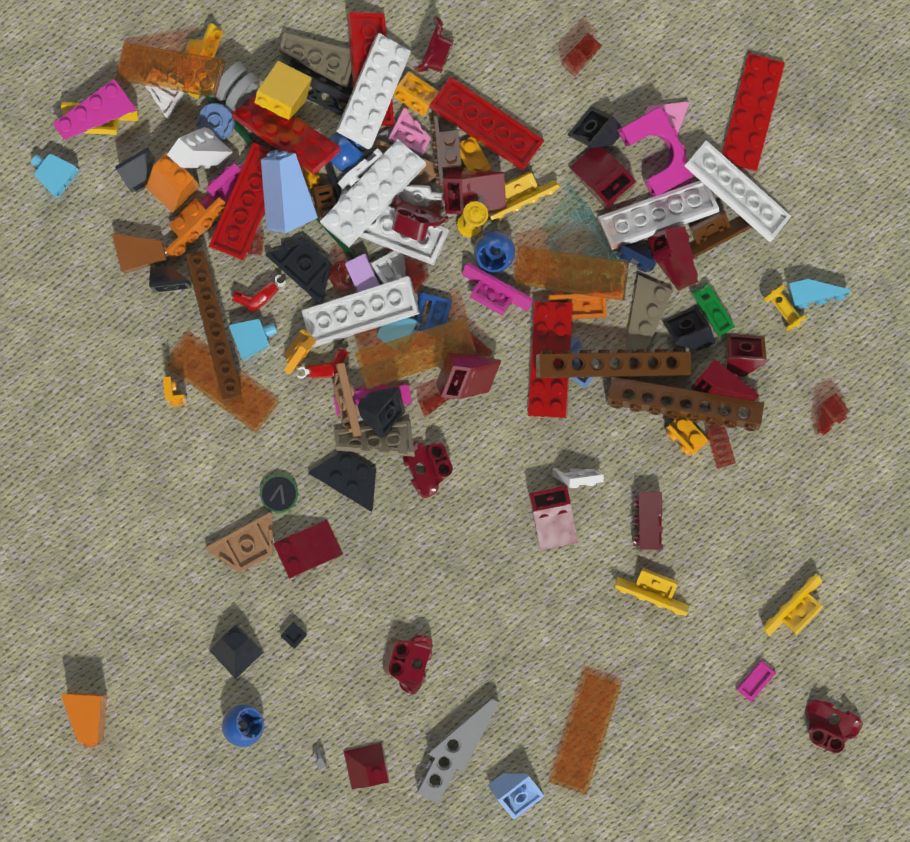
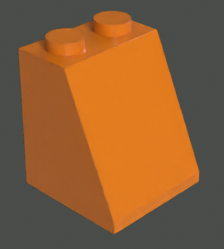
M166 152L153 165L146 188L174 214L200 186L195 178L174 162Z
M75 692L63 693L62 700L77 742L83 743L85 747L98 746V743L104 741L107 695Z

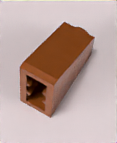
M112 234L121 271L124 274L151 267L158 263L168 262L167 257L170 256L166 252L168 246L164 245L162 241Z

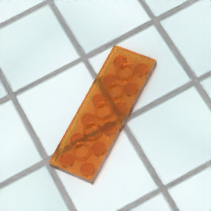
M125 43L115 79L127 83L216 98L226 61L221 58Z
M518 246L514 284L623 301L625 300L629 261Z
M463 317L355 352L366 389L443 365L448 352L463 355H475L477 352L466 318Z
M189 335L185 337L165 364L166 367L256 434L279 404L278 401L236 371L242 400L224 405L210 351Z
M587 671L584 672L550 783L587 795L621 689V682Z

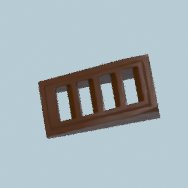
M331 184L314 187L311 192L320 221L330 211H323L322 209L330 207L332 209L336 205ZM329 200V202L321 204V201Z

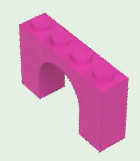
M661 107L655 108L617 129L625 146H630L649 135L657 136L666 143L669 150V159L666 166L661 171L643 180L652 197H656L694 176L684 166L689 161L685 154L687 153L686 148L678 141V133L670 125L668 113Z

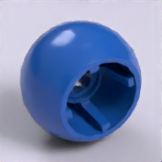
M335 133L328 138L340 146V152L330 161L342 172L348 173L363 161L364 152L360 144L340 133Z
M489 231L481 235L476 241L474 257L478 265L484 270L500 272L512 264L515 258V245L507 234L501 231Z
M244 704L237 705L231 708L223 718V735L234 746H251L261 738L264 732V719L256 708Z

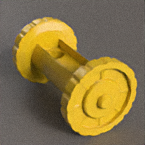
M477 201L470 202L465 206L463 215L457 221V230L463 237L473 238L480 233L482 225L488 219L486 206Z
M783 284L776 290L773 289L771 294L763 300L765 303L770 300L788 322L789 325L786 327L788 332L795 326H800V323L808 316L806 314L802 316L798 314L782 293L786 288ZM777 297H782L781 303L776 302Z

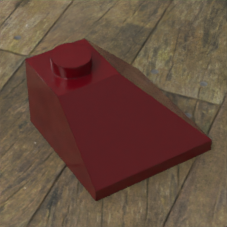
M726 334L725 366L731 373L745 377L766 364L765 336Z
M381 743L343 751L352 789L389 783L390 780Z

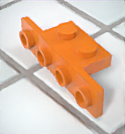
M219 197L210 207L205 209L199 201L194 199L168 225L177 234L178 238L166 248V252L174 259L182 255L206 229H209L222 216L227 203Z
M610 289L606 293H602V290H591L590 293L583 294V291H572L571 294L564 295V292H552V295L548 296V302L567 301L568 303H573V319L607 318L606 299L625 298L626 295L625 292H621V289Z

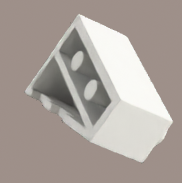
M203 127L178 138L167 155L181 168H198L199 165H204L205 168H210L211 165L221 168L233 151L219 140L211 129Z

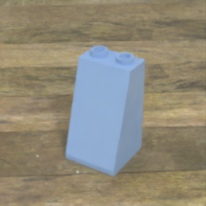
M278 150L267 153V157L261 159L267 230L287 233L318 218L296 153L278 152Z

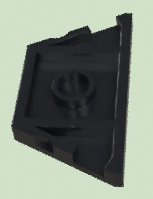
M302 239L292 245L284 246L279 250L266 254L267 258L317 303H322L333 265L311 244Z
M339 452L308 473L367 510L373 511L376 469L348 452Z

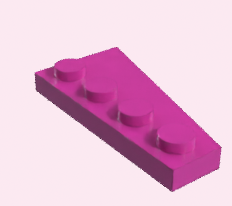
M113 79L55 121L53 125L62 138L67 140L89 129L99 127L106 122L116 120L138 110L116 80Z

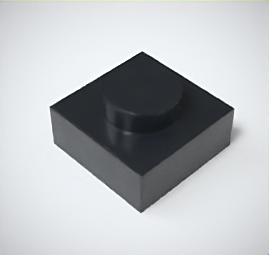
M292 622L280 637L296 649L308 634L295 622Z

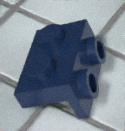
M635 243L622 245L616 253V256L620 257L621 261L628 264L632 263L643 272H651L657 263L653 259L651 251Z

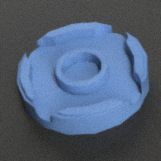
M212 103L203 107L198 113V129L203 127L211 129L221 141L232 133L235 121L232 118L231 110L225 105Z

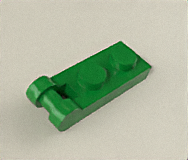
M708 282L704 283L700 289L691 291V295L718 337L735 328L734 323ZM707 294L709 298L704 301L701 296Z

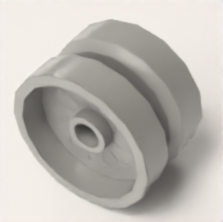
M237 62L218 80L214 87L213 95L222 101L226 99V106L234 111L255 93L260 79L253 73L247 74V68L240 62Z

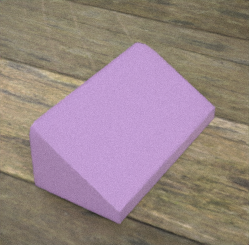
M366 254L345 263L357 292L380 285Z

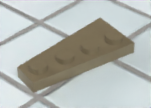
M288 33L283 34L279 53L348 88L352 74L350 49Z
M639 275L637 277L625 348L629 349V353H636V349H648L673 290Z
M410 421L396 422L383 438L379 437L369 426L360 427L361 436L353 437L352 432H348L347 429L334 430L337 451L415 456Z

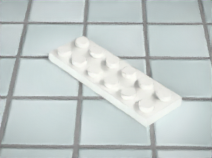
M380 33L375 36L336 132L367 149L372 148L411 53L410 50Z
M397 139L320 221L321 224L345 245L350 247L394 200V197L399 195L426 166V162Z
M705 141L684 165L769 242L776 237L791 217L708 141Z
M700 180L598 216V220L609 246L613 250L622 245L625 246L653 236L665 229L675 228L719 212V207L711 190Z
M343 189L338 202L345 196V194L348 192L347 190ZM388 206L359 236L434 265L449 230L442 226L436 228L430 226L425 241L411 239L392 230L396 212L394 208Z
M409 276L302 310L306 330L317 340L313 347L420 314Z

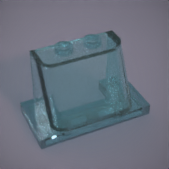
M590 207L577 208L570 212L575 221L545 240L551 251V258L559 265L562 277L568 281L572 290L585 285L604 273L608 279L627 272L619 257L616 256L615 250H611L605 234Z

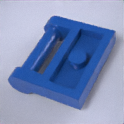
M419 292L418 309L420 314L415 315L414 320L421 323L426 301H430L432 304L425 327L421 325L418 327L416 325L414 330L442 338L452 300Z

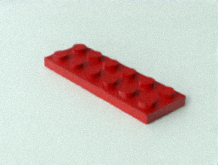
M349 12L347 14L353 88L375 36L380 33L387 37L385 13ZM392 99L381 126H393L395 124Z
M748 53L722 155L736 167L757 172L785 62Z
M452 77L449 78L429 106L434 112L522 171L545 141Z
M257 92L232 112L233 119L279 151L296 153L299 165L312 174L318 172L340 152V146L293 115L288 120L256 104Z
M253 142L209 243V248L245 262L265 215L261 159L267 157V153L274 150Z
M538 301L534 303L528 416L567 418L569 378H536V355L542 354L541 351L553 350V354H560V350H571L573 303ZM555 359L553 361L554 368L559 369L561 367L560 360Z

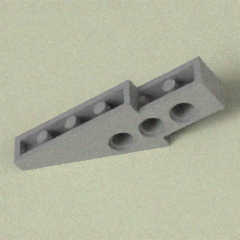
M491 698L429 752V755L435 759L434 761L429 760L425 768L428 773L425 778H420L416 786L419 788L418 794L439 804L455 770L464 772L499 703L498 701ZM451 739H455L459 743L458 748L455 750L450 749L447 745ZM441 757H447L450 760V764L447 767L439 765ZM431 775H439L441 778L440 783L432 784L430 782Z

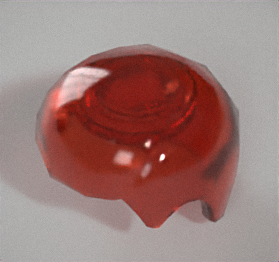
M345 260L334 263L329 270V280L337 289H348L354 285L345 266Z

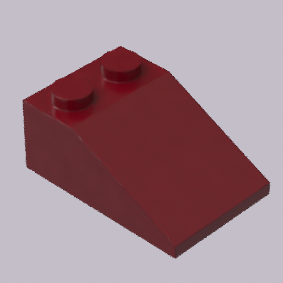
M328 520L273 543L289 579L343 555Z

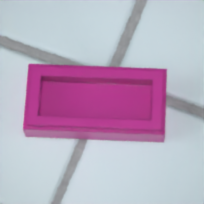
M760 660L736 690L752 702L776 672Z

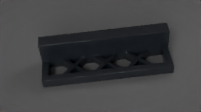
M292 60L288 66L312 78L310 86L314 92L308 93L307 99L342 116L344 110L339 108L337 102L342 101L347 104L353 88H346ZM320 94H328L331 101H324Z

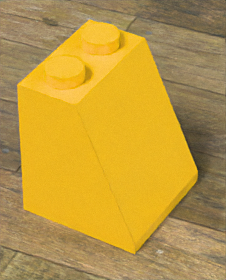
M277 61L257 90L255 103L289 120L305 104L312 78Z

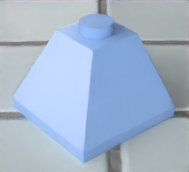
M503 773L488 785L497 800L513 819H516L544 797V794L528 774Z

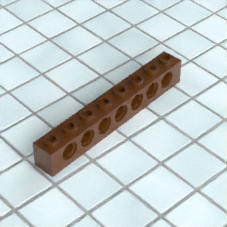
M205 251L186 254V261L223 404L241 401L242 393Z
M684 348L673 349V352H666V349H654V353H647V349H636V353H629V349H618L617 353H610L608 349L598 350V353H591V350H579V354H572V350H560V354H553V350L541 351L542 354L536 355V378L691 375V352H685ZM650 357L655 361L653 368L649 367L647 363ZM668 357L672 358L673 360V366L671 368L668 367L666 364V360ZM574 358L578 359L580 362V366L578 369H575L572 366V361ZM593 358L599 362V366L596 369L591 366ZM612 358H615L617 360L618 364L616 368H612L610 366V360ZM630 358H634L636 360V366L634 368H631L629 366ZM555 359H558L561 362V367L559 369H556L553 366V361Z
M611 377L607 405H611L612 408L616 409L624 407L630 408L634 412H641L642 410L652 415L665 414L675 419L683 417L692 422H697L698 420L706 421L710 425L724 424L728 428L741 427L751 432L760 429L764 409L763 402ZM630 393L633 397L627 399L623 394ZM648 396L652 400L650 402H645L642 399V397ZM667 399L671 404L664 405L661 401ZM688 403L690 407L682 408L680 404ZM706 406L709 411L703 412L699 407ZM725 409L728 414L722 415L718 410ZM743 412L747 415V417L740 418L738 416V413Z

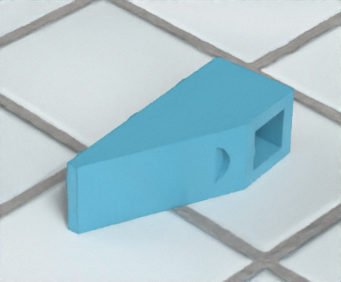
M810 279L787 285L791 304L793 307H798V310L808 308L809 304L815 302L816 305L828 303L827 300L835 298V301L846 299V295L851 293L850 289Z

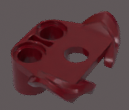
M437 16L433 17L435 30L423 60L414 68L416 72H424L429 68L442 73L443 65L446 64L450 53V47L453 46V39L442 36L441 33L444 31L442 26L444 24Z
M398 195L394 197L393 206L396 213L392 230L411 239L425 241L430 226L436 228L450 218L437 215L408 203Z
M413 441L415 456H403L404 466H409L413 479L410 481L418 494L423 498H429L437 493L439 483L451 475L453 466L443 444L435 442L431 445H423L419 441ZM432 448L439 450V457L432 454ZM416 464L424 465L425 472L423 474L416 473ZM439 466L446 468L447 472L445 475L439 472Z
M417 635L411 640L402 641L394 639L388 645L383 662V670L397 679L401 689L406 693L416 694L426 678L424 672L427 661L432 658V638L425 635ZM402 644V651L397 653V646ZM414 659L421 660V667L419 669H413L412 661ZM396 663V670L391 672L392 664Z
M810 700L806 705L805 715L810 721L808 733L811 742L832 753L842 752L845 742L858 736L863 727L862 720L849 710L844 713L833 708L834 704L831 702ZM830 715H839L840 721L837 724L830 723ZM815 731L823 732L820 737L813 736ZM833 739L840 740V743L836 746L830 744Z

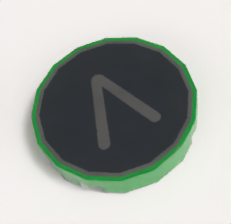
M274 475L262 484L260 498L268 510L275 513H284L295 506L298 500V488L291 478L284 475Z

